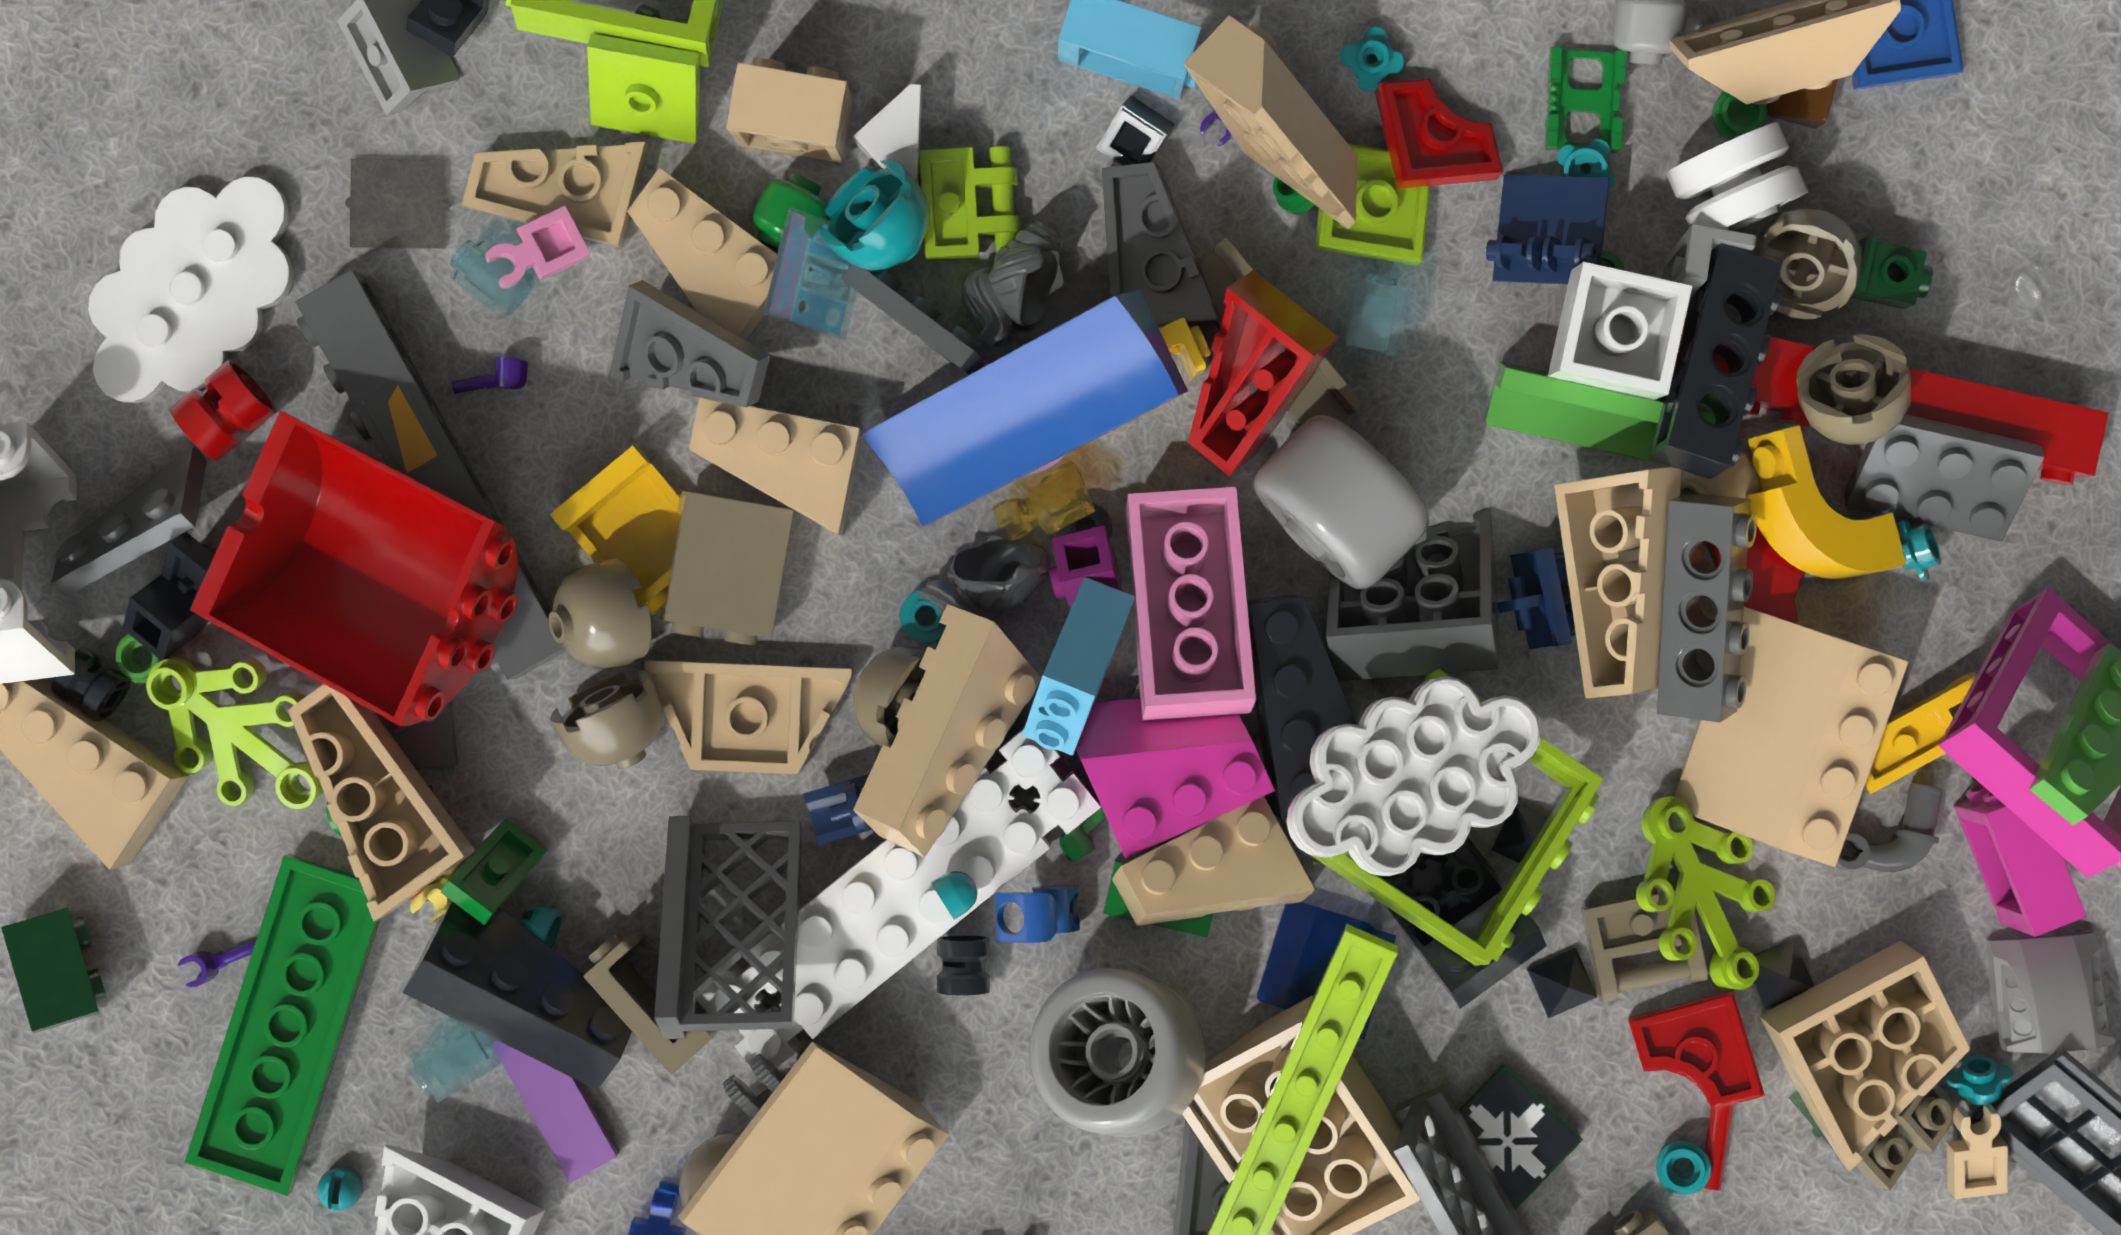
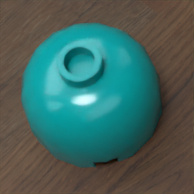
M890 159L880 161L886 167L885 169L872 173L867 167H864L843 183L828 202L824 211L831 218L828 230L820 225V234L824 242L839 257L851 265L871 271L894 267L901 262L912 259L920 250L929 225L930 208L925 193L915 178L900 162Z

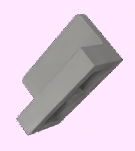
M356 0L337 20L386 116L405 110L422 92L453 85L460 78L448 53L406 31L407 17L421 0Z
M1692 224L1666 256L1662 279L1691 285V299L1707 281L1711 251L1716 246L1723 243L1751 253L1755 248L1756 236Z

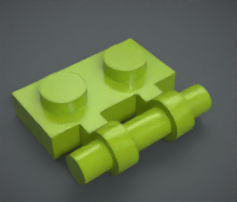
M998 146L990 148V168H974L973 147L919 150L921 188L927 197L930 208L929 225L924 236L926 260L980 257L979 236H995L996 254L1001 247H1005L1011 240H1015L1016 234L1021 230L1020 216L1015 215L1013 187L1018 185L1017 168L1012 167L1011 147ZM976 188H992L993 216L977 217Z

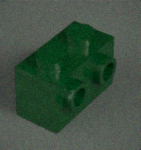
M67 907L1 927L33 1034L100 1014L97 1002L107 999L99 969L96 968L89 971L86 969L81 950L91 948L92 946L83 916L72 919Z

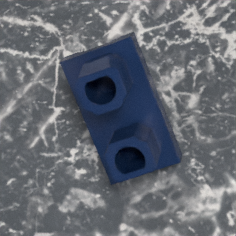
M1553 548L1510 555L1514 577L1508 578L1512 599L1497 602L1498 612L1514 611L1518 631L1525 630L1529 649L1572 643L1571 636L1576 634L1571 603L1564 604L1560 585L1568 583L1564 553H1554Z
M869 774L803 794L811 816L818 846L873 830L853 810Z

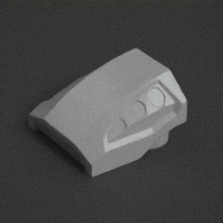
M2095 932L2025 939L1986 940L1990 997L1997 1021L2000 1049L2007 1052L2052 1053L2060 1052L2062 1049L2066 1051L2092 1050L2115 1044V1038L2110 1032L2107 1018L2100 947Z

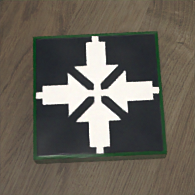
M1504 1063L1459 1108L1461 1115L1515 1210L1583 1141L1571 1127Z

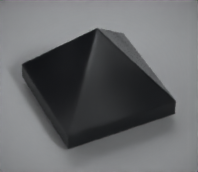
M1517 803L1512 814L1505 820L1491 850L1520 863L1548 818Z
M1795 939L1754 954L1759 963V975L1754 984L1765 1009L1792 999L1814 987Z
M1576 948L1527 968L1547 1018L1597 998Z

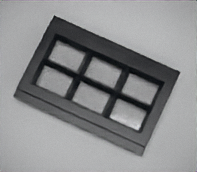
M2062 1049L2058 1053L2054 1052L2004 1088L2001 1098L1991 1103L2001 1119V1128L1997 1135H2000L2008 1145V1155L2102 1234L2121 1235V1096L2066 1050ZM1984 1105L1979 1106L1978 1110L1970 1117L1971 1124H1976L1982 1120Z

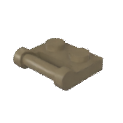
M1658 891L1651 893L1655 904L1659 900ZM1636 896L1581 907L1594 969L1595 985L1600 1001L1605 1002L1618 999V993L1688 979L1689 983L1707 980V968L1695 911L1690 930L1697 939V950L1692 958L1688 960H1670L1614 972L1612 959L1659 949V938L1667 929L1672 905L1665 911L1647 912L1639 906ZM1678 936L1674 940V946H1682L1681 939Z

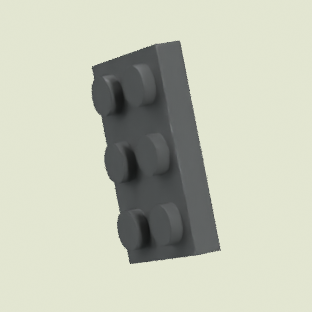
M1905 414L1898 426L1883 438L1866 444L1844 495L1846 507L1881 515L1893 512L1894 518L1907 519L1916 523L2002 542L2044 459L2042 445Z

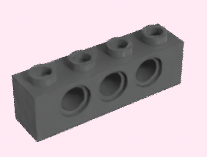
M1685 493L1669 500L1657 714L1720 723L1736 713L1737 708H1741L1746 694V679L1744 676L1739 675L1740 658L1747 650L1750 636L1749 625L1743 622L1744 601L1749 600L1753 587L1752 570L1746 568L1747 549L1753 545L1756 536V517L1750 514L1751 499ZM1705 541L1713 543L1719 549L1721 554L1719 567L1711 565L1705 559L1703 554ZM1702 595L1711 598L1715 602L1718 609L1716 620L1708 618L1700 608V598ZM1698 649L1705 650L1712 656L1715 665L1714 672H1708L1699 665L1697 661Z

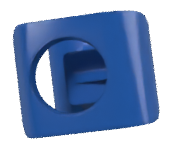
M1078 886L1032 887V892H996L997 942L1041 943L1050 941L1055 934L1080 930V918L1077 914ZM1009 902L1016 903L1023 912L1024 923L1018 933L1009 930L1004 922L1003 912Z

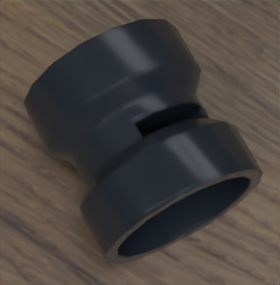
M80 648L75 651V674L54 677L51 689L66 701L77 700L81 704L83 713L95 721H102L110 716L121 704L128 693L131 681L128 676L118 669L102 667L100 657L89 649Z
M939 937L937 939V955L942 959V971L937 975V993L957 996L990 993V975L985 971V959L990 955V937Z

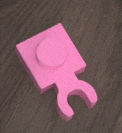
M563 206L516 228L515 234L520 242L519 245L514 246L509 243L497 244L488 250L485 258L488 263L498 258H507L513 263L514 271L501 277L498 282L501 288H510L521 281L525 270L533 267L541 281L588 259L591 253L566 206Z

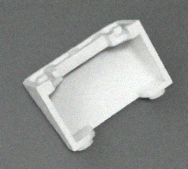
M28 422L0 425V684L75 674V649L67 641H56L48 636V626L40 619L28 621V603L26 595L22 591L23 531L50 528L48 513L52 507L62 499L65 501L77 500L76 474Z

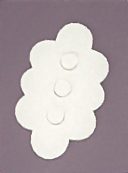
M245 176L233 180L222 189L217 197L195 187H182L173 190L161 200L155 212L154 228L136 231L125 239L120 249V271L104 276L95 284L89 296L88 311L92 323L107 337L100 345L93 363L96 383L107 396L121 402L140 403L154 397L165 384L182 392H190L192 389L204 391L206 389L205 379L228 360V353L247 349L258 340L263 329L262 309L275 306L287 297L294 278V269L290 257L276 244L288 225L289 207L285 196L275 185L259 177Z
M1446 676L1425 681L1414 690L1409 700L1393 696L1377 700L1366 708L1359 725L1343 724L1332 727L1316 739L1311 748L1309 762L1316 783L1296 795L1288 808L1287 826L1290 837L1299 849L1311 856L1332 857L1349 851L1351 857L1360 868L1370 874L1380 876H1392L1403 873L1416 862L1421 852L1432 855H1444L1454 852L1465 842L1471 826L1484 828L1497 825L1512 814L1517 805L1519 787L1513 768L1531 758L1539 745L1541 728L1538 717L1527 703L1517 697L1503 695L1480 702L1478 696L1468 684L1458 678Z

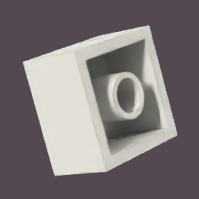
M1582 262L1573 268L1570 273L1548 377L1653 400L1668 395L1692 286Z

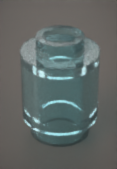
M482 238L476 243L471 240L466 241L456 251L450 261V265L455 268L451 277L452 281L492 312L499 310L506 316L511 315L523 303L533 287V282L525 277L526 270L518 284L510 288H501L498 283L499 279L514 271L513 263L507 258H498L488 263L485 258L486 253L495 245L486 238Z

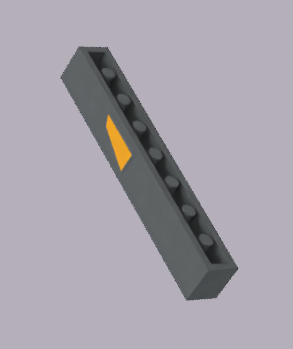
M350 270L296 300L295 303L303 315L297 319L300 330L313 347L320 345L329 361L328 364L323 366L324 372L339 394L346 392L355 408L350 413L351 420L364 440L368 441L372 438L382 456L377 460L505 527L365 276ZM518 549V570L514 594L518 597V604L512 617L503 624L493 644L495 646V655L489 665L495 674L504 673L507 680L518 679L566 652L562 644L556 642L550 632L549 614L552 612V609Z

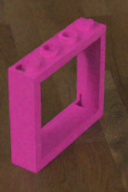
M2048 587L2017 607L2010 614L1938 746L2085 877L2089 878L2112 865H2116L2118 868L2121 867V786L2104 821L2092 812L2088 817L2073 826L2029 790L2040 765L1997 728L2040 646L2082 681L2094 654L2108 643L2112 644Z

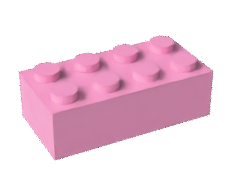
M1223 487L1128 494L1125 514L1132 596L1135 597L1133 612L1142 720L1251 713L1256 700L1237 488Z

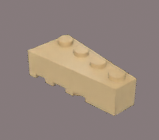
M1674 467L1649 469L1554 485L1585 699L1635 694L1658 688L1669 500L1680 496L1682 472L1680 469Z
M947 604L939 621L946 625V628L936 650L927 647L919 665L926 672L913 700L904 698L896 715L899 718L897 725L898 733L893 744L882 746L853 809L880 837L923 857L927 855L937 838L941 836L954 812L966 794L973 788L976 779L995 750L1003 742L1005 735L1024 706L1030 701L1041 681L1039 674L994 621Z
M325 684L288 709L314 776L318 777L328 801L326 806L333 823L338 826L350 855L348 860L355 877H359L368 900L366 904L373 921L379 920L393 912L475 851L374 711Z

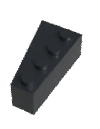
M1295 594L1247 601L1256 694L1255 707L1264 766L1275 790L1269 793L1270 806L1273 814L1282 820L1287 819L1288 808L1295 796L1305 788L1316 783L1309 762L1311 748L1318 736L1327 729L1339 725H1357L1303 596Z

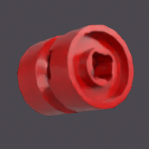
M231 359L227 360L205 379L206 389L204 391L192 389L170 408V413L181 430L203 453L215 461H219L242 442L241 431L243 429L253 432L277 412L271 399L256 381Z

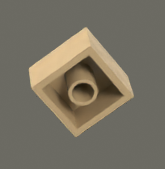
M762 57L753 58L752 65L737 62L726 128L738 146L839 164L844 163L854 100L847 81L839 80L840 74L838 72L820 67H807L806 74L785 71V63Z

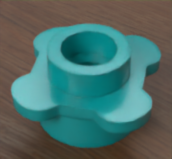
M1379 27L1367 29L1363 39L1355 45H1345L1340 52L1342 65L1350 67L1351 73L1358 79V87L1367 92L1376 90L1379 81L1383 80L1388 74L1399 73L1404 65L1403 55L1392 50L1386 41V32ZM1368 55H1375L1377 62L1374 64L1368 63Z
M1594 139L1589 145L1581 147L1567 144L1558 151L1557 161L1563 166L1564 176L1609 177V190L1614 185L1615 175L1609 170L1607 161L1610 146L1606 141ZM1582 164H1590L1591 171L1583 173L1581 171Z
M1907 519L1899 522L1903 536L1900 538L1907 564L1903 565L1906 570L1915 568L1922 581L1929 580L1928 568L1939 565L1942 561L1937 540L1927 524L1911 528Z
M1982 1054L1965 1056L1964 1062L1959 1068L1950 1070L1946 1074L1947 1084L1958 1088L1959 1096L1964 1101L1975 1105H1987L1996 1102L2002 1096V1084L2010 1083L2013 1080V1070L2009 1066L1996 1065L1991 1058Z

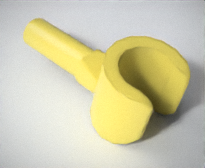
M460 863L414 896L410 903V910L413 914L423 906L427 899L435 907V913L429 923L435 922L446 913L451 900L443 895L441 891L450 877L457 871Z

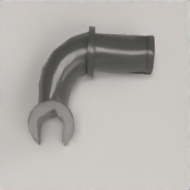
M1910 784L1902 830L1896 829L1895 840L1882 845L1868 844L1862 836L1848 833L1845 841L1850 842L1857 852L1848 861L1838 859L1836 867L1841 869L1865 867L1882 872H1898L1912 868L1927 856L1934 843H1939V838L1935 837L1934 834L1943 789L1921 784Z

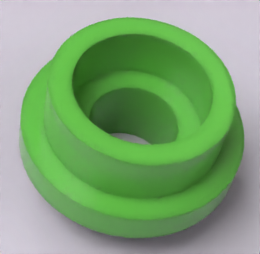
M127 634L117 645L115 651L116 666L119 671L130 678L131 682L145 684L147 683L150 670L161 660L152 653V661L148 666L143 667L139 665L136 660V653L143 645Z

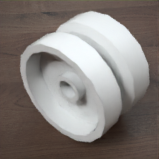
M1778 122L1765 125L1727 141L1666 172L1676 198L1691 199L1708 191L1713 193V198L1690 209L1685 217L1689 228L1692 224L1737 231L1777 213L1778 207L1809 192L1798 167L1784 166L1764 175L1760 168L1784 156L1789 148Z

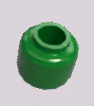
M792 173L789 181L783 179L768 181L750 219L753 228L758 232L755 239L766 247L780 253L789 211L803 216L801 230L809 239L821 223L826 224L829 218L824 212L827 203L818 196L822 187L795 173Z

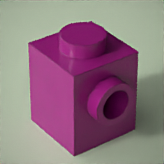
M1105 526L1052 538L1057 565L1049 568L1053 590L1057 599L1066 597L1070 609L1084 577L1123 592L1117 558Z

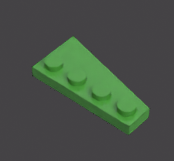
M2110 643L2094 654L2029 788L2031 792L2073 826L2088 817L2121 785V652Z

